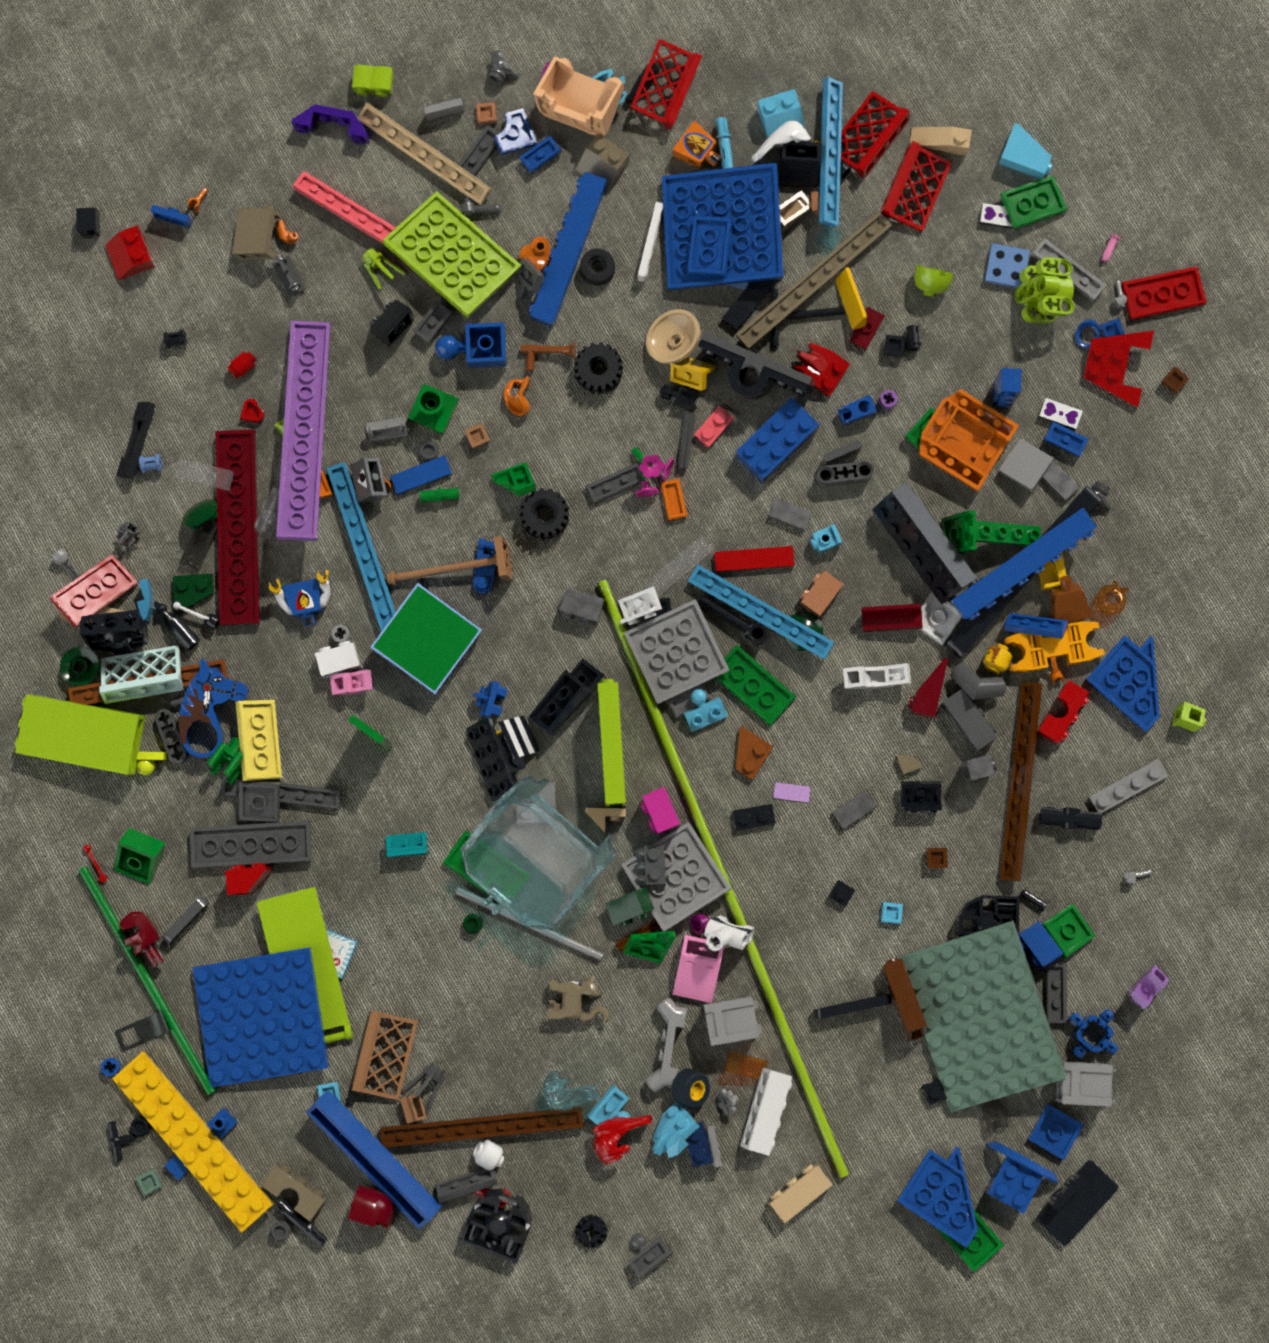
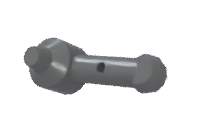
M466 197L461 204V213L466 217H472L475 213L499 214L501 212L499 204L475 206L469 197Z

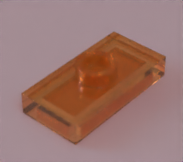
M729 1051L724 1071L760 1079L762 1069L767 1068L768 1061Z

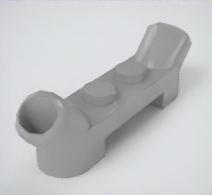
M666 998L657 1005V1010L668 1024V1027L663 1029L662 1041H665V1047L660 1049L659 1061L662 1062V1067L646 1078V1083L655 1093H658L664 1087L671 1088L678 1072V1068L670 1067L675 1030L676 1027L684 1028L687 1008L676 1006L671 998Z

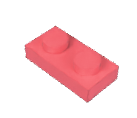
M718 406L694 434V437L710 448L734 420V417L721 406Z

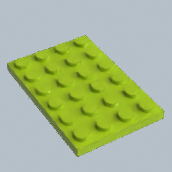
M437 191L383 239V244L467 318L509 281L521 267L514 258Z

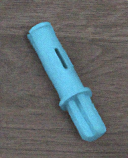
M720 117L716 119L718 135L716 140L719 143L722 169L734 168L730 145L731 135L728 131L727 119Z

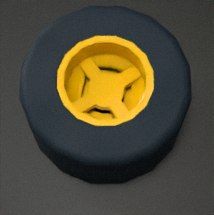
M688 1068L681 1070L675 1076L671 1086L673 1099L677 1103L690 1108H697L704 1104L710 1092L708 1077L704 1073Z

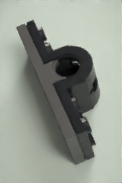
M707 332L703 333L702 341L700 340L698 347L703 349L702 353L713 359L718 356L720 361L731 366L728 374L730 385L734 391L744 398L756 400L768 395L773 383L783 389H786L787 386L791 387L793 393L802 397L805 394L811 395V388H814L816 383L812 377ZM753 370L757 371L759 376L757 382L752 386H746L744 384L746 373Z

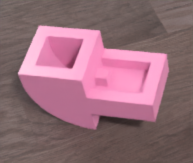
M371 670L330 675L332 695H352L372 690Z

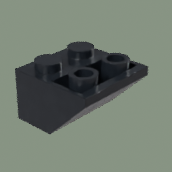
M791 141L782 144L779 185L818 188L822 143L804 141L796 143Z

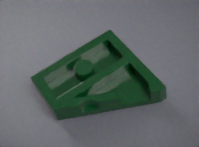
M213 574L173 576L174 603L179 602L181 606L189 608L198 604L201 600L214 595ZM174 609V614H180L182 610Z

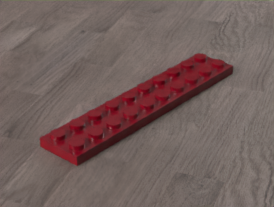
M255 429L215 431L219 623L221 626L260 624Z

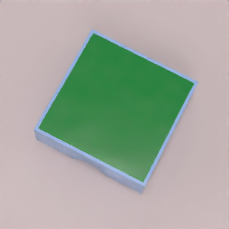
M417 583L370 648L391 664L400 668L428 691L436 694L482 630Z

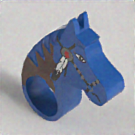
M205 659L200 660V671L194 676L187 688L179 715V732L183 746L188 753L200 758L213 755L218 746L224 742V731L216 711V705L225 703L229 699L243 701L249 695V689L245 683L226 678L219 671V668L209 667ZM195 722H207L217 731L218 742L215 748L208 753L196 751L189 743V731L195 725Z

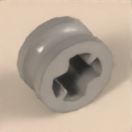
M337 625L332 629V637L337 643L349 640L350 631L346 626ZM339 629H342L343 632L346 631L343 639H340L339 636L336 638Z

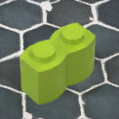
M354 65L353 91L359 96L375 94L377 97L384 98L387 95H392L393 68Z

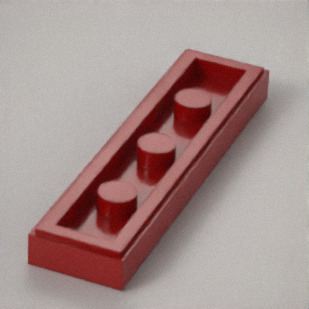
M793 546L714 552L716 572L795 566Z

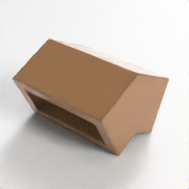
M411 1095L400 1099L407 1124L427 1118L421 1096Z

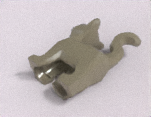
M589 977L584 982L570 981L562 984L557 983L555 979H550L549 989L563 994V1001L559 1004L555 1000H549L547 1019L562 1020L569 1018L588 1022L592 1021L598 1014H601L604 1023L609 1021V1011L603 1006L592 1008L588 1014L582 1010V995L596 997L602 994L599 992V985L595 977Z

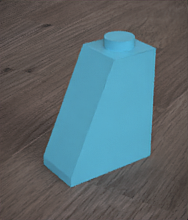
M1014 123L999 164L1038 179H1043L1045 174L1049 175L1053 165L1049 163L1052 156L1019 124Z

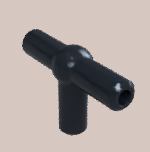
M116 1121L108 1122L110 1145L113 1149L115 1162H120L123 1160L120 1144L136 1141V1135L132 1133L118 1136Z

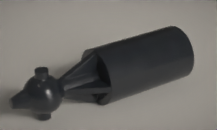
M157 601L154 602L156 613L163 615L168 631L186 651L193 649L200 642V638L180 616L168 612L165 604Z

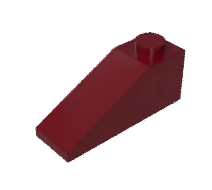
M944 658L916 691L914 697L910 696L908 708H911L910 714L931 719L935 718L948 659Z

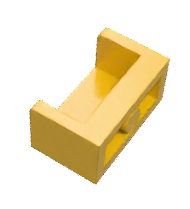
M1062 552L1060 553L1062 555L1061 558L1054 563L1051 561L1045 563L1044 566L1046 568L1039 573L1042 591L1059 587L1060 577L1067 576Z

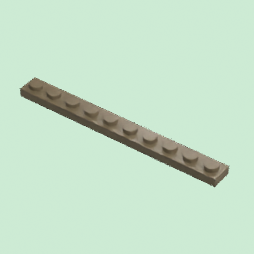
M880 211L877 212L737 332L735 337L749 350L889 230L892 224Z

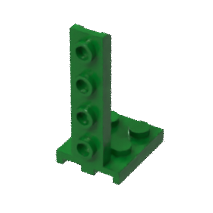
M973 510L942 518V531L960 555L977 550V542L1029 546L1041 537V526L976 521V511Z

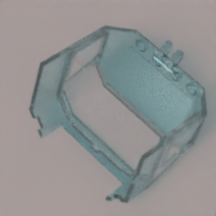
M525 775L496 801L463 845L461 853L466 874L489 894L482 904L486 907L493 899L499 903L493 908L492 913L494 915L504 908L526 928L552 930L598 879L617 854L615 848L611 846V833L598 847L539 795L549 782V779L543 778L539 781L534 780L533 776Z

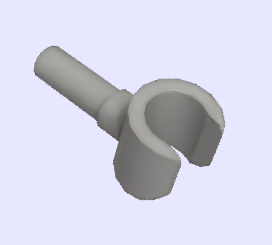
M1116 281L1118 297L1114 298V304L1119 309L1126 305L1127 297L1123 295L1121 281Z
M1152 871L1125 873L1124 883L1136 884V877L1152 875Z

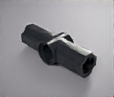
M1041 807L1039 824L1061 826V828L1067 829L1086 828L1101 830V812L1081 811V809L1063 807V809Z

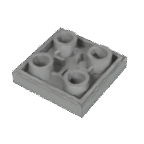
M1020 438L1000 467L999 473L1032 492L1054 461V458Z

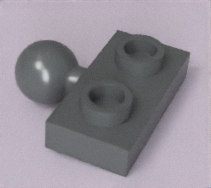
M637 1233L631 1238V1246L636 1250H640V1252L631 1258L628 1264L640 1280L673 1255L661 1237L646 1246L647 1240L643 1234Z

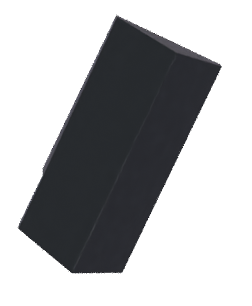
M582 658L571 673L567 670L562 673L529 717L548 733L554 735L598 687V683H602L606 676Z

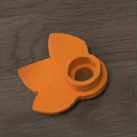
M541 236L534 238L531 244L524 246L520 250L519 260L528 258L539 271L544 266L549 267L551 262L549 259L551 252L549 241ZM543 243L544 249L538 250L537 244Z

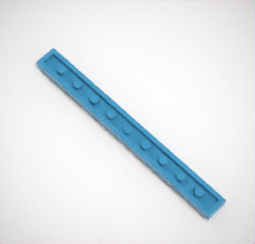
M343 462L328 467L327 471L382 632L396 611L360 503L357 501L356 491L347 464Z

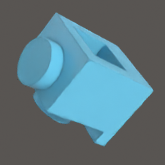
M835 524L812 533V539H810L813 549H817L819 554L842 544ZM822 536H828L829 541L824 542Z

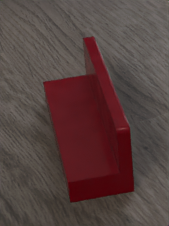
M921 604L861 608L863 632L923 629Z

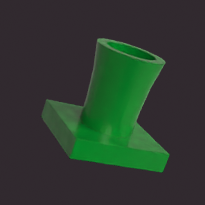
M423 383L407 419L444 435L459 402V398Z

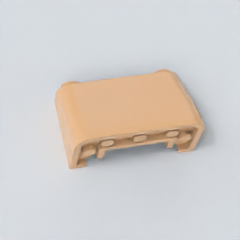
M554 56L533 95L539 112L544 116L592 135L598 133L605 138L610 130L624 85L616 77L608 78L604 83L575 72L568 59Z

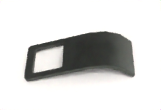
M160 1010L153 1015L116 1030L115 1034L122 1051H125L167 1033L169 1029ZM134 1026L139 1041L126 1047L120 1032Z

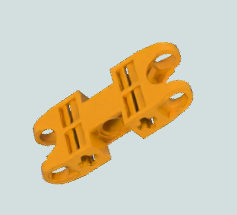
M1083 621L1069 623L1063 639L1043 638V636L1017 633L1003 639L1004 645L1012 644V646L1019 647L1023 653V657L1018 663L1009 665V671L1033 672L1045 670L1049 667L1047 659H1051V657L1065 656L1068 666L1086 663L1105 655L1104 649L1097 650V648L1090 647L1086 642L1087 634L1090 631L1099 629V623Z

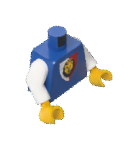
M326 569V576H321L320 570H318L316 579L284 585L282 589L280 580L276 579L278 586L273 587L269 582V589L274 592L279 606L287 614L293 615L295 618L302 617L304 627L316 625L314 614L322 613L331 595L329 580H327L329 570Z

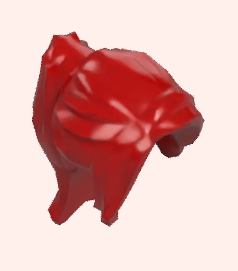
M650 1115L615 1117L594 1126L592 1131L596 1138L593 1140V1146L600 1161L607 1165L621 1159L630 1150V1146L627 1144L617 1146L621 1136L636 1127L652 1124L651 1120L653 1117Z

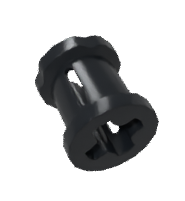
M184 329L173 333L164 332V342L167 349L178 345L187 346Z

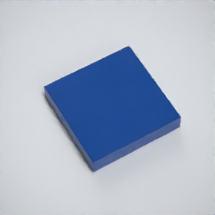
M1046 1104L1027 1139L1065 1160L1084 1124Z

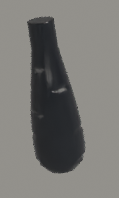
M648 64L644 67L630 93L625 98L627 103H632ZM656 64L652 65L653 74H659V67ZM652 80L644 83L645 89L652 82Z

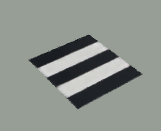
M524 715L498 722L514 759L540 751Z

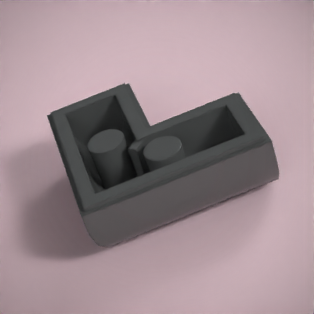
M966 663L957 665L950 675L973 700L1001 697L1005 693L1006 685L1003 678H980Z

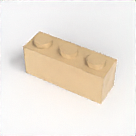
M809 1164L802 1170L803 1175L798 1179L793 1177L786 1183L787 1187L783 1191L777 1190L770 1196L772 1200L769 1201V1204L784 1223L832 1186V1183L817 1164L814 1166Z

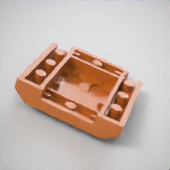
M960 389L940 402L920 436L919 456L978 492L1019 425Z

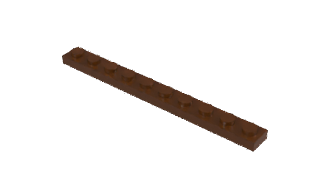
M1021 682L1000 880L1021 882L1042 693L1041 683Z
M582 1107L385 1126L380 1127L381 1144L387 1148L584 1128Z

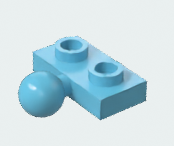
M696 689L692 692L691 701L698 706L683 712L691 732L728 717L720 697L705 703L707 697L703 690Z
M612 1085L587 1116L597 1125L614 1117H631L628 1112L620 1111L630 1098L616 1086Z

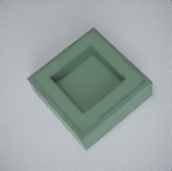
M155 1168L136 1177L144 1196L163 1187Z

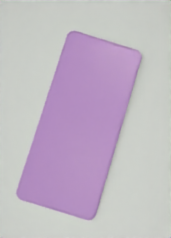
M775 783L774 798L809 802L810 787Z

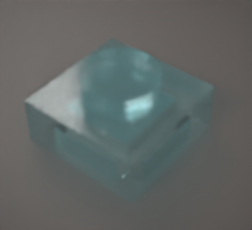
M824 225L816 244L833 251L842 232Z

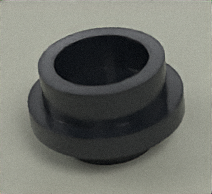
M137 1116L131 1122V1131L136 1136H145L151 1130V1124L144 1116Z

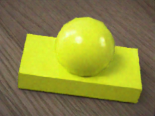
M139 752L136 766L138 773L144 776L152 774L156 767L154 760H168L167 752Z

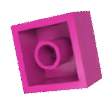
M665 787L642 796L643 801L640 802L644 814L648 813L651 818L648 820V824L652 833L656 832L657 835H660L680 826Z

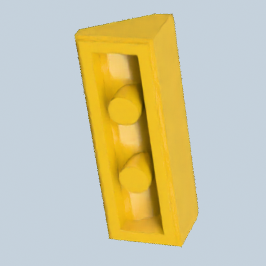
M847 267L836 278L835 283L851 328L858 329L867 325V315L850 268Z

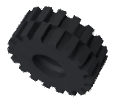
M595 342L590 343L591 346H584L583 350L577 353V358L575 357V378L585 391L590 390L592 394L594 392L602 394L604 391L608 393L611 388L615 389L617 383L621 381V376L623 375L621 356L609 344L605 346L603 342H599V345H595ZM602 361L606 365L605 372L601 375L594 374L591 371L593 362Z
M539 488L540 491L535 490L532 494L525 496L519 511L523 528L526 529L529 535H533L536 539L538 537L541 540H545V538L550 540L556 535L558 537L561 531L566 529V525L569 522V509L564 497H561L560 493L557 491L553 492L549 488L548 490ZM542 507H547L552 511V517L547 522H542L537 518V512Z

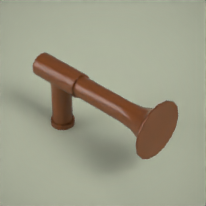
M575 340L567 346L521 345V353H527L526 371H534V354H567L575 360Z

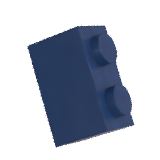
M703 1121L697 1122L700 1127L686 1139L689 1144L688 1148L693 1167L713 1162Z

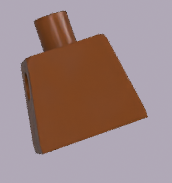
M1071 576L1060 577V586L1051 589L1050 618L1073 622L1092 617L1085 593L1079 583H1072Z

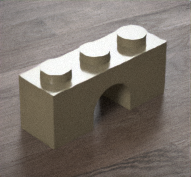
M276 1164L261 1186L275 1197H279L286 1188L296 1190L299 1195V1202L294 1210L309 1221L313 1220L327 1200L324 1197L325 1193L317 1187L313 1189L308 1186V1181L302 1176H294L291 1173L292 1170L285 1164Z

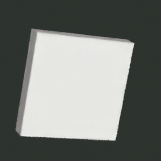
M931 592L921 606L923 629L919 630L940 645H943L962 617L952 603L947 601L941 605Z

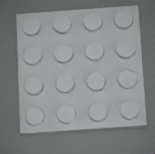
M696 599L624 632L657 704H661L729 672V668Z
M689 822L653 844H664L666 885L642 886L635 882L638 876L645 873L638 871L634 866L645 859L634 856L621 864L636 890L644 887L647 888L655 909L650 912L663 932L673 928L732 890Z

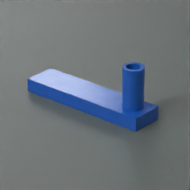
M224 1107L207 1125L221 1140L238 1121ZM177 1155L164 1165L177 1180H180L189 1171Z

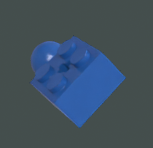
M504 322L465 324L466 341H458L453 336L444 335L435 344L436 354L443 360H452L459 353H466L468 368L507 366L506 328ZM485 343H489L488 348H484Z

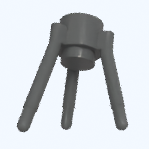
M431 1063L429 1067L426 1066L418 1076L402 1089V1092L405 1093L425 1075L424 1078L426 1080L415 1095L419 1097L430 1082L434 1084L437 1081L425 1110L426 1115H428L439 1087L445 1079L442 1077L445 1072Z

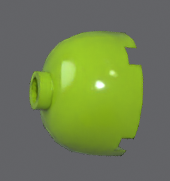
M916 265L914 282L918 289L924 291L923 295L935 297V294H942L949 289L954 273Z

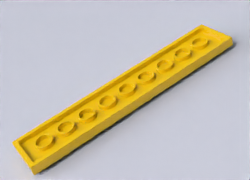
M142 1051L112 1078L241 1232L247 1230L274 1205L145 1051Z

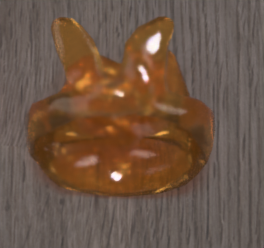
M1113 580L1112 585L1103 586L1095 598L1097 608L1107 615L1121 613L1127 600L1124 592L1129 591V588H1120L1115 580ZM1109 591L1116 592L1120 597L1119 604L1110 602L1105 597V594Z

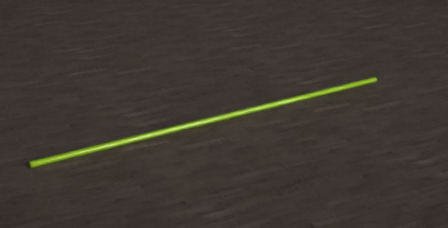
M607 580L600 581L597 584L704 847L732 888L656 700L624 634L627 629L625 624L620 622L622 617ZM732 889L724 894L735 923L738 926L747 925ZM752 938L746 950L839 1178L845 1177L849 1173Z

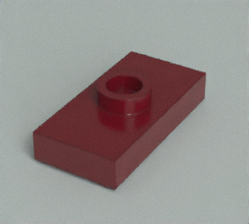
M867 307L865 311L867 325L855 329L849 342L864 350H867L885 315L870 307Z

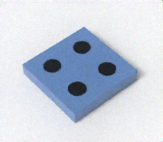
M992 243L984 282L1018 288L1023 284L1019 275L1021 270L1028 265L1030 250Z

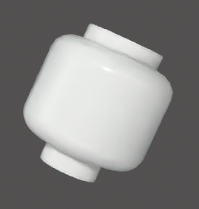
M489 1140L479 1142L474 1149L473 1157H475V1163L486 1170L491 1171L495 1167L499 1168L504 1161L502 1147Z

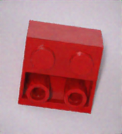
M263 863L250 864L251 868H246L243 865L230 866L231 870H225L227 895L254 894L270 875L272 868Z

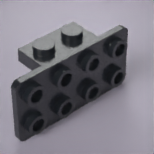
M486 717L467 727V736L472 745L474 756L491 801H498L516 792V786L511 773L526 768L522 756L514 759L503 733L497 735L491 717Z
M1087 1160L1074 1175H1070L1065 1180V1185L1062 1189L1052 1194L1050 1202L1036 1216V1220L1064 1246L1069 1244L1118 1190V1185L1092 1160Z

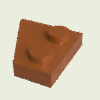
M741 726L739 729L735 770L753 780L772 750L773 745Z

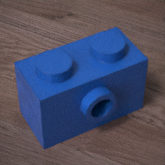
M1040 921L1019 934L1024 952L1027 950L1031 955L1030 960L1036 968L1039 967L1043 971L1062 958L1063 952Z

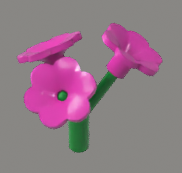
M634 447L631 452L640 462L639 469L643 477V482H641L642 489L635 491L636 497H649L653 494H658L659 490L656 487L650 488L647 478L652 476L658 477L660 471H663L662 480L666 481L674 465V458H670L669 462L664 464L660 461L658 455L644 456L637 447Z

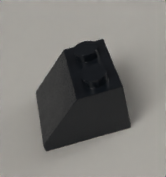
M396 299L384 307V312L379 317L376 316L371 321V326L369 327L371 333L388 348L415 320L412 310Z

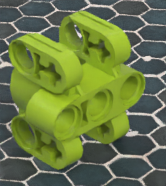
M1045 257L1039 260L1036 266L1031 265L1021 270L1019 276L1023 284L1016 289L1015 300L1018 304H1025L1021 314L1026 322L1046 325L1054 322L1057 316L1064 317L1074 311L1075 306L1072 301L1074 286L1070 277L1072 264L1067 259ZM1060 264L1065 267V274L1059 270ZM1062 302H1064L1067 305V312L1062 310ZM1045 315L1051 316V320L1047 319Z

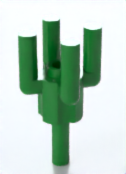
M233 737L228 745L224 742L221 743L206 763L211 767L209 772L214 776L217 775L225 762L229 763L223 774L228 777L226 782L230 785H233L242 772L241 760L243 759V753L240 752L239 737Z

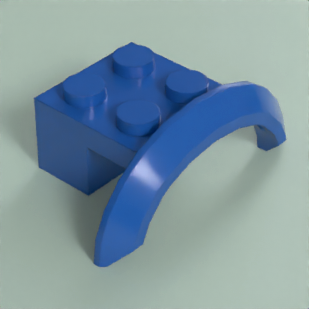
M997 1141L986 1144L1006 1155L997 1174H993L984 1192L1016 1210L1025 1213L1043 1176L1056 1184L1059 1183L1055 1173Z

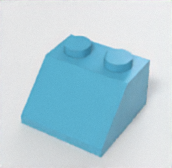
M795 89L758 100L757 110L767 138L788 121H797L805 129L802 110Z

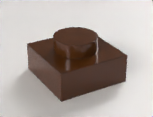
M1174 366L1161 383L1174 394H1177L1190 378Z
M926 848L927 868H948L947 848Z

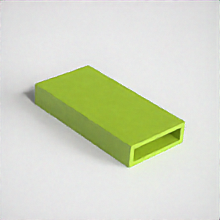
M603 679L602 683H598L605 806L606 808L626 807L618 682H614V679Z
M26 694L22 701L23 713L18 723L19 735L15 740V753L126 775H135L145 715Z

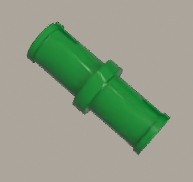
M438 487L437 490L420 491L421 503L436 501L443 503L442 501L460 500L459 487L448 489Z

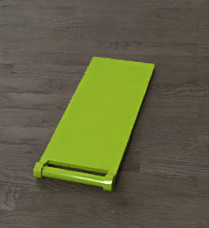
M311 887L258 901L257 906L269 954L311 947L323 1030L344 1025L345 1031L325 1036V1043L354 1039L316 888Z

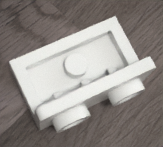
M654 587L618 600L624 615V619L620 620L621 624L626 622L629 625L640 622V617L644 616L645 619L656 616V611L662 609Z

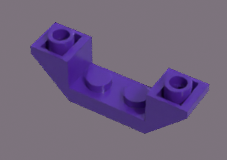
M315 104L294 117L291 122L297 132L304 134L307 132L313 133L316 118L325 123L333 121L341 126L350 125L348 135L352 142L356 144H369L370 142L368 133L353 111Z

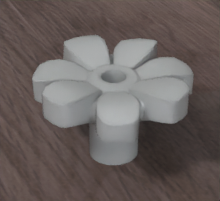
M725 1089L720 1090L717 1096L720 1102L718 1103L720 1110L723 1109L724 1115L736 1112L734 1105L739 1102L738 1096L733 1095L731 1090L727 1092Z

